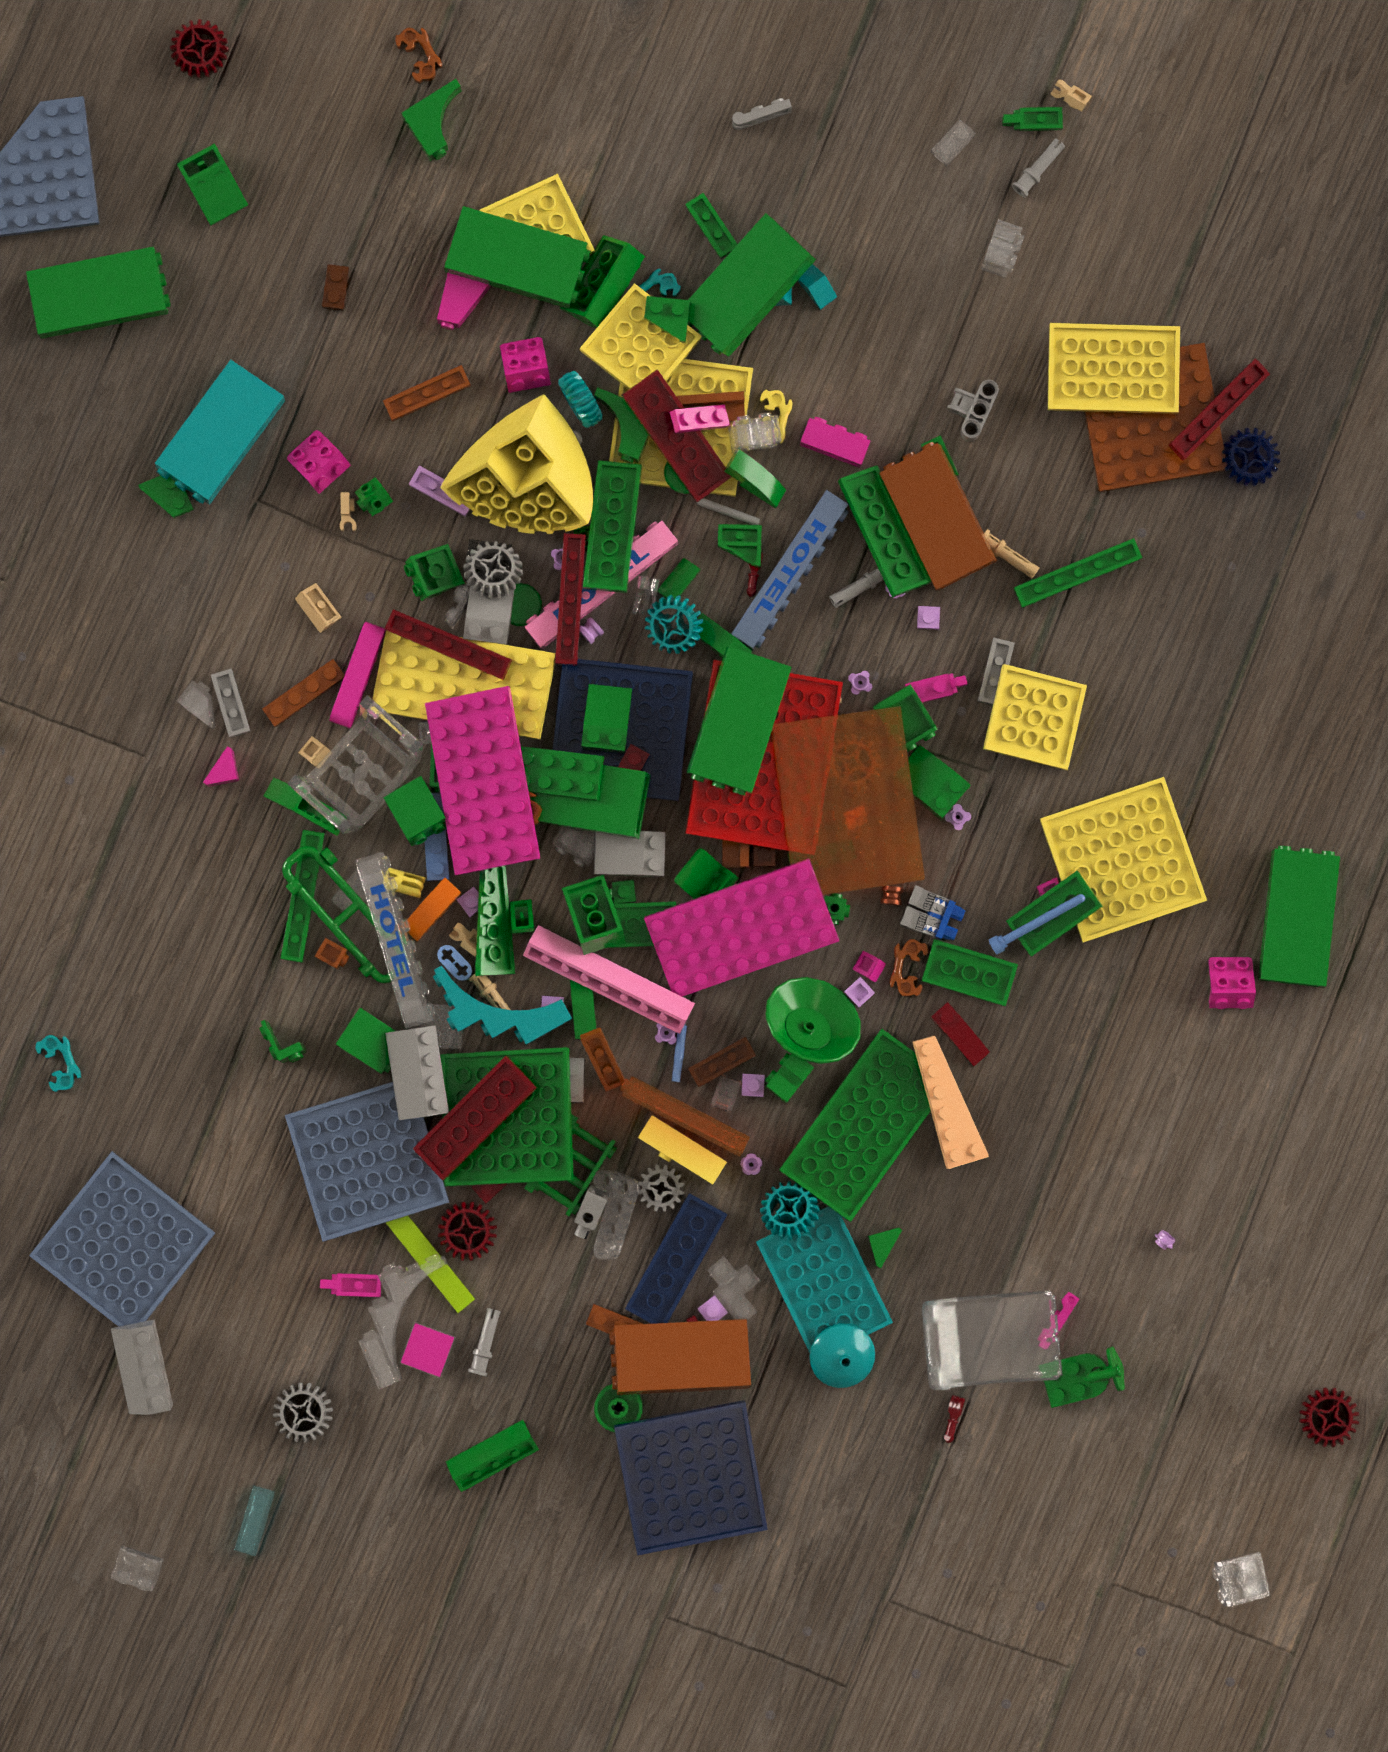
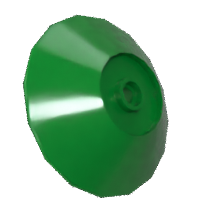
M809 977L789 979L775 987L766 1002V1021L772 1036L784 1050L801 1060L818 1064L837 1062L851 1054L860 1040L861 1021L855 1005L841 990L826 981Z

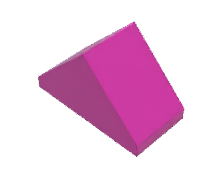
M227 746L203 781L208 787L239 781L234 751Z

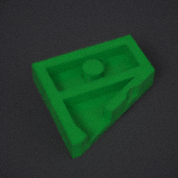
M647 296L644 318L653 325L660 327L667 334L669 333L676 337L680 342L686 343L690 300Z

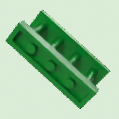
M572 1114V1135H577L604 1152L599 1161L595 1163L573 1149V1159L592 1171L586 1182L574 1175L573 1181H567L580 1189L576 1198L573 1201L544 1182H530L524 1188L530 1193H533L534 1190L537 1192L540 1190L569 1208L565 1214L569 1217L571 1213L576 1215L582 1204L579 1201L606 1157L611 1159L617 1149L614 1146L616 1141L611 1140L608 1145L579 1127L580 1124L577 1123L579 1118Z

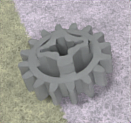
M657 1164L654 1171L647 1168L649 1174H641L644 1181L638 1182L642 1189L638 1190L637 1193L644 1195L640 1201L647 1200L648 1204L646 1207L649 1208L651 1205H654L656 1212L659 1207H662L663 1211L666 1212V1206L668 1205L672 1209L675 1208L673 1202L680 1203L681 1200L678 1198V1195H684V1192L680 1190L684 1183L678 1182L682 1176H675L674 1168L671 1171H667V1165L660 1169ZM660 1173L658 1180L655 1182L648 1181L650 1177ZM668 1175L674 1180L676 1187H671L668 1184ZM660 1182H664V1186L672 1191H663L662 1195H659L658 1190L650 1187V1185L655 1186L659 1185ZM646 1189L653 1191L655 1195L654 1201L649 1198ZM667 1194L674 1195L671 1200L662 1203L664 1196Z

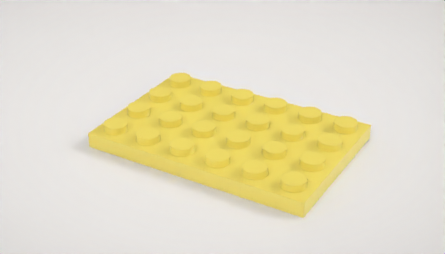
M1050 323L1047 410L1178 414L1180 326Z

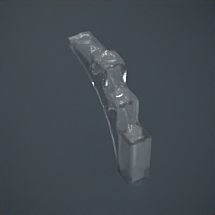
M438 1254L425 1259L427 1263L421 1266L418 1263L405 1267L407 1272H404L402 1265L395 1267L394 1263L383 1267V1272L378 1274L388 1299L386 1300L383 1296L372 1301L373 1306L368 1307L378 1332L376 1333L374 1329L362 1334L363 1339L358 1342L379 1390L402 1380L395 1348L396 1331L401 1312L416 1287L432 1272L448 1264L445 1255L441 1257Z

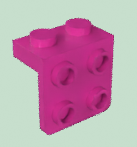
M541 337L500 345L509 393L551 385Z
M319 430L314 431L287 456L289 463L309 482L318 494L351 466L343 454Z
M1211 957L1208 962L1211 985L1209 1008H1253L1256 989L1252 959L1250 957Z

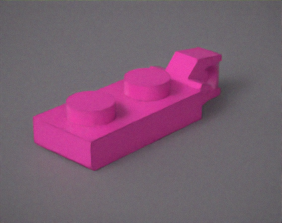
M947 673L907 683L905 687L911 684L922 703L958 693L957 688L966 686L967 680L965 675L954 678L953 673Z
M332 1274V1280L320 1279V1288L331 1289V1294H336V1296L381 1297L382 1275Z
M1070 1292L1061 1300L1063 1305L1062 1311L1057 1310L1050 1320L1053 1322L1050 1330L1045 1328L1038 1339L1041 1341L1040 1347L1048 1350L1080 1300L1078 1297Z

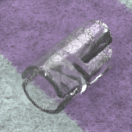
M647 576L638 577L632 614L636 615L638 613L639 604L640 616L646 615L648 604L649 609H654L652 604L656 602L659 579H649Z

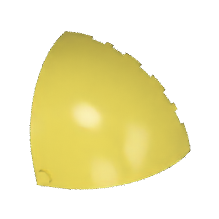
M544 394L518 408L487 431L459 459L440 487L458 505L463 504L471 509L473 515L490 519L489 523L502 528H506V526L518 528V532L535 534V531L553 534L557 530L565 529L567 532L578 529L589 523L593 507L592 481L582 448L564 417Z

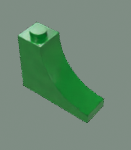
M454 79L401 113L403 120L430 161L441 159L448 150L447 143L442 134V120L449 103L456 95L462 92L457 79Z
M597 387L594 394L595 400L605 405L613 413L620 427L621 442L618 455L626 463H639L649 439V434L623 397Z
M274 777L263 797L307 819L338 836L347 819V816L308 793Z

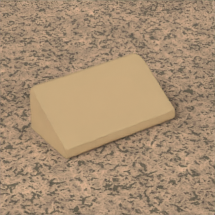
M317 583L301 591L295 598L320 633L342 618Z

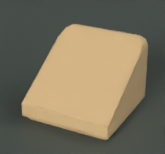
M313 736L298 752L318 769L332 755V752Z

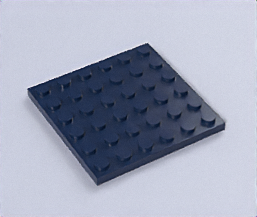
M578 659L577 666L562 665L553 750L604 756L603 765L618 767L625 754L586 750L581 747L589 684L632 688L626 751L630 744L650 754L641 770L651 774L647 798L679 802L693 671Z
M745 1400L614 1425L637 1556L768 1530Z

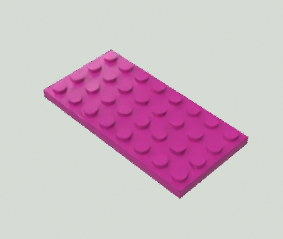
M510 686L425 703L455 875L540 859Z
M810 859L644 917L671 992L681 997L839 942V937Z

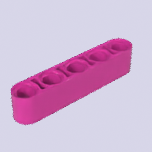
M369 622L364 623L329 719L330 722L351 728L386 633L383 627Z

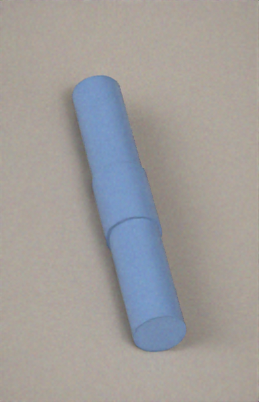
M684 1025L680 1034L677 1033L672 1072L673 1082H680L686 1025Z

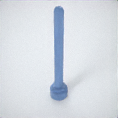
M1079 894L1005 936L996 935L990 938L989 943L992 949L998 955L1005 951L1008 943L1083 903L1085 896Z

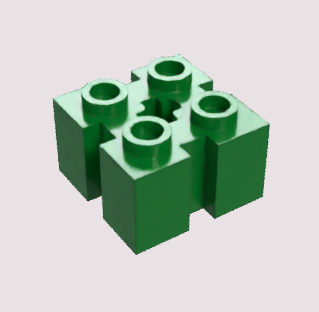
M786 1053L779 1062L781 1068L778 1072L773 1070L765 1080L768 1083L766 1088L785 1103L788 1102L814 1069L807 1061L801 1060L789 1053Z

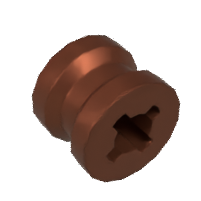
M882 886L883 897L880 900V904L902 906L900 896L903 893V888Z

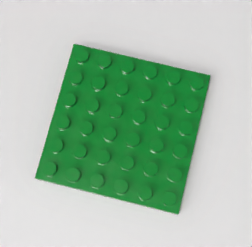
M569 1048L440 1054L449 1112L505 1056H508L537 1087L444 1180V1186L574 1180ZM448 1113L442 1114V1119H443Z

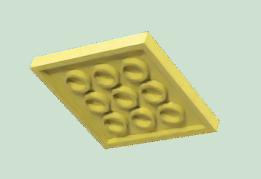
M558 174L480 209V211L587 242V250H591L590 254L595 252Z
M635 283L580 347V351L628 389L657 369L665 381H667L702 339L699 333L690 326H687L686 343H682L676 337L661 330L657 325H653L645 320L646 299L650 295Z
M1003 664L983 749L1068 770L1087 685Z

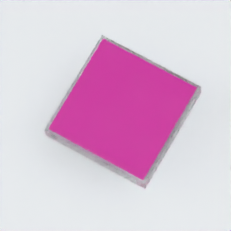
M414 1322L399 1363L441 1378L456 1336Z

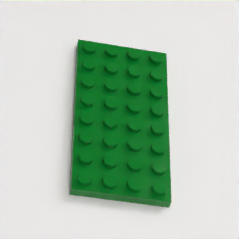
M881 1028L779 1169L781 1173L806 1191H809L814 1197H817L818 1200L849 1222L853 1220L931 1111L915 1052Z

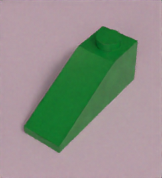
M701 613L697 618L703 619V623L698 625L703 628V631L698 633L701 637L700 640L721 658L724 656L726 647L729 646L752 654L748 647L705 614Z

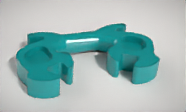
M660 268L653 271L650 277L639 286L646 292L653 285L660 284L659 291L664 297H667L666 292L671 290L673 291L672 296L676 297L681 290V286L678 285L672 273L659 275L661 273Z
M48 1035L36 1043L37 1053L41 1054L42 1050L45 1049L47 1051L45 1058H51L56 1055V1050H59L63 1054L67 1065L66 1073L60 1070L52 1073V1076H56L57 1080L56 1083L50 1081L49 1086L55 1092L69 1090L74 1085V1074H76L77 1078H81V1071L75 1064L70 1051V1042L64 1036L62 1043L56 1036Z

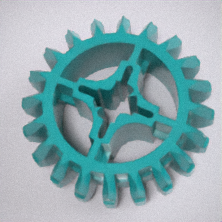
M574 370L563 375L558 380V385L580 423L586 428L598 424L602 420L603 414L581 376Z
M669 595L667 600L662 597L659 599V603L654 602L652 604L654 609L650 608L647 611L650 616H647L645 621L650 624L645 626V630H651L647 638L654 637L655 640L652 642V645L659 643V650L661 651L667 647V653L669 654L673 649L676 654H679L681 649L686 652L689 650V646L693 647L696 645L694 640L698 641L701 638L698 633H701L703 628L698 625L703 623V619H697L701 611L694 612L693 609L696 605L694 603L690 606L687 605L689 602L687 598L681 602V596L679 595L676 596L675 600L672 595ZM664 609H677L674 615L661 613ZM684 615L688 619L689 626L683 620ZM676 619L675 622L677 624L675 626L677 627L672 630L673 627L671 625L673 623L671 622ZM659 623L664 627V634L660 630ZM674 634L687 636L683 640L670 639Z
M789 1180L787 1186H783L781 1182H779L780 1188L778 1189L772 1186L771 1190L773 1193H765L767 1200L761 1201L763 1208H760V1213L763 1215L761 1220L763 1223H766V1229H771V1233L774 1236L779 1233V1237L782 1239L787 1234L790 1240H792L793 1234H796L798 1238L801 1237L800 1232L802 1231L808 1234L807 1227L814 1228L815 1224L812 1220H818L819 1218L818 1214H816L820 1211L817 1205V1197H814L797 1183L792 1186ZM795 1196V1198L788 1199L786 1197ZM779 1202L781 1206L776 1211L777 1214L773 1216L774 1208ZM807 1204L806 1212L800 1218L799 1213L803 1206ZM785 1205H786L788 1208L793 1209V1212H794L795 1215H793L792 1212H788V1210L786 1209ZM787 1221H792V1222H794V1223H791V1224H784V1223L787 1222Z

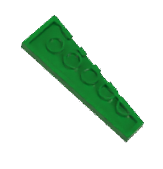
M506 866L480 871L475 976L515 974Z

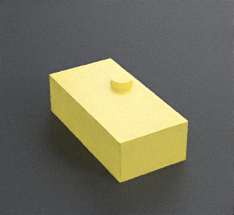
M653 1115L638 1137L660 1152L658 1156L668 1162L671 1159L712 1185L727 1163Z

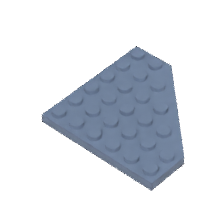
M83 96L40 102L1 150L0 237L100 224Z

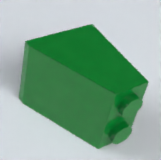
M359 1008L336 1042V1045L383 1075L384 1072L389 1073L391 1070L385 1033L394 1032L395 1030L364 1009Z

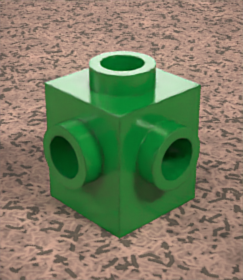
M376 477L363 484L354 492L359 498L356 501L363 512L367 510L372 517L383 511L386 506L393 502Z
M830 893L829 896L824 897L833 924L838 925L839 922L844 921V917H849L850 905L846 904L847 899H843L842 894ZM836 904L839 910L832 912L830 906Z

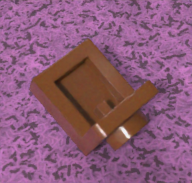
M326 937L315 955L316 958L337 970L340 966L344 967L350 956L347 955L349 952L347 949Z

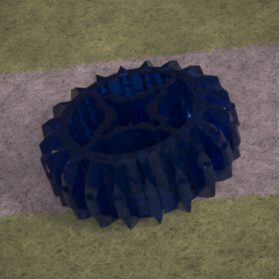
M1245 428L1244 434L1238 430L1236 432L1237 437L1231 435L1229 437L1231 442H1225L1224 446L1227 449L1222 451L1223 455L1228 456L1222 459V463L1229 464L1224 468V471L1232 470L1229 477L1238 476L1236 480L1238 484L1244 479V486H1248L1250 480L1253 486L1257 485L1258 480L1264 484L1266 482L1265 477L1271 479L1273 477L1271 472H1276L1278 468L1275 465L1280 463V459L1274 458L1280 455V451L1273 450L1278 446L1277 442L1270 444L1273 437L1269 436L1266 439L1264 437L1266 431L1264 430L1258 435V428H1254L1252 434L1249 428ZM1244 441L1255 442L1251 448H1240L1237 446ZM1261 445L1267 452L1268 462L1265 461V458L1259 452ZM1255 449V456L1253 458L1256 459H1253L1249 462L1248 465H1246L1248 462L1247 458L1249 457L1246 455H1249ZM1234 452L1237 453V456L1242 460L1243 464L1241 469L1237 466L1235 462ZM1251 466H1262L1265 468L1258 473H1247Z

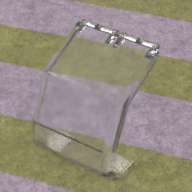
M1036 1291L925 1301L922 1306L930 1388L932 1390H949L950 1387L1057 1380L1062 1375L1061 1359H1058V1355H1061L1059 1337H1056V1333H1059L1057 1315H1054V1311L1057 1310L1055 1295H1052L1051 1291Z

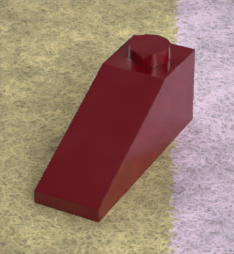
M948 1002L930 1017L973 1067L990 1053Z

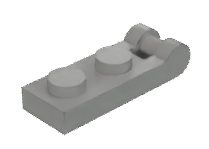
M780 98L771 102L772 105L763 107V105L756 106L751 109V112L746 114L736 112L732 117V126L736 130H741L791 113L792 105L790 100Z

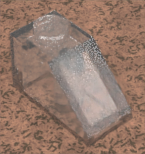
M192 681L177 699V702L214 730L216 724L213 698L208 693L210 688L201 681L198 684Z

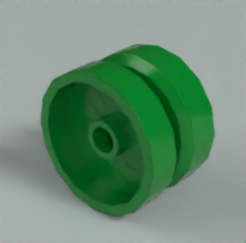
M612 1384L605 1386L598 1393L594 1403V1413L597 1421L605 1429L615 1432L614 1425L639 1421L643 1412V1402L640 1394L617 1395V1389H612ZM617 1403L622 1404L623 1409L621 1411L615 1410L614 1406Z

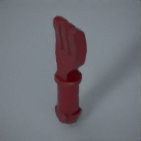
M761 552V565H762L763 553ZM749 564L751 573L748 574L747 595L753 597L757 592L756 587L759 577L757 572L761 567L756 568Z
M954 1395L951 1397L948 1407L950 1419L947 1420L948 1425L944 1435L946 1443H951L955 1438L954 1433L958 1424L957 1420L961 1415L965 1398Z

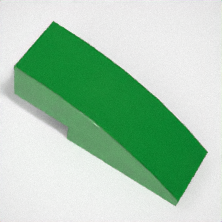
M740 449L733 454L724 472L741 482L739 486L774 508H777L786 492L783 485L769 471Z
M570 980L575 1040H580V1035L597 1029L593 990Z

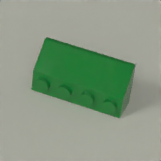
M603 235L595 248V252L592 253L583 268L585 272L582 283H577L575 290L578 291L576 303H571L570 309L561 306L560 309L588 326L597 328L617 305L634 274L640 268L645 256L630 243Z

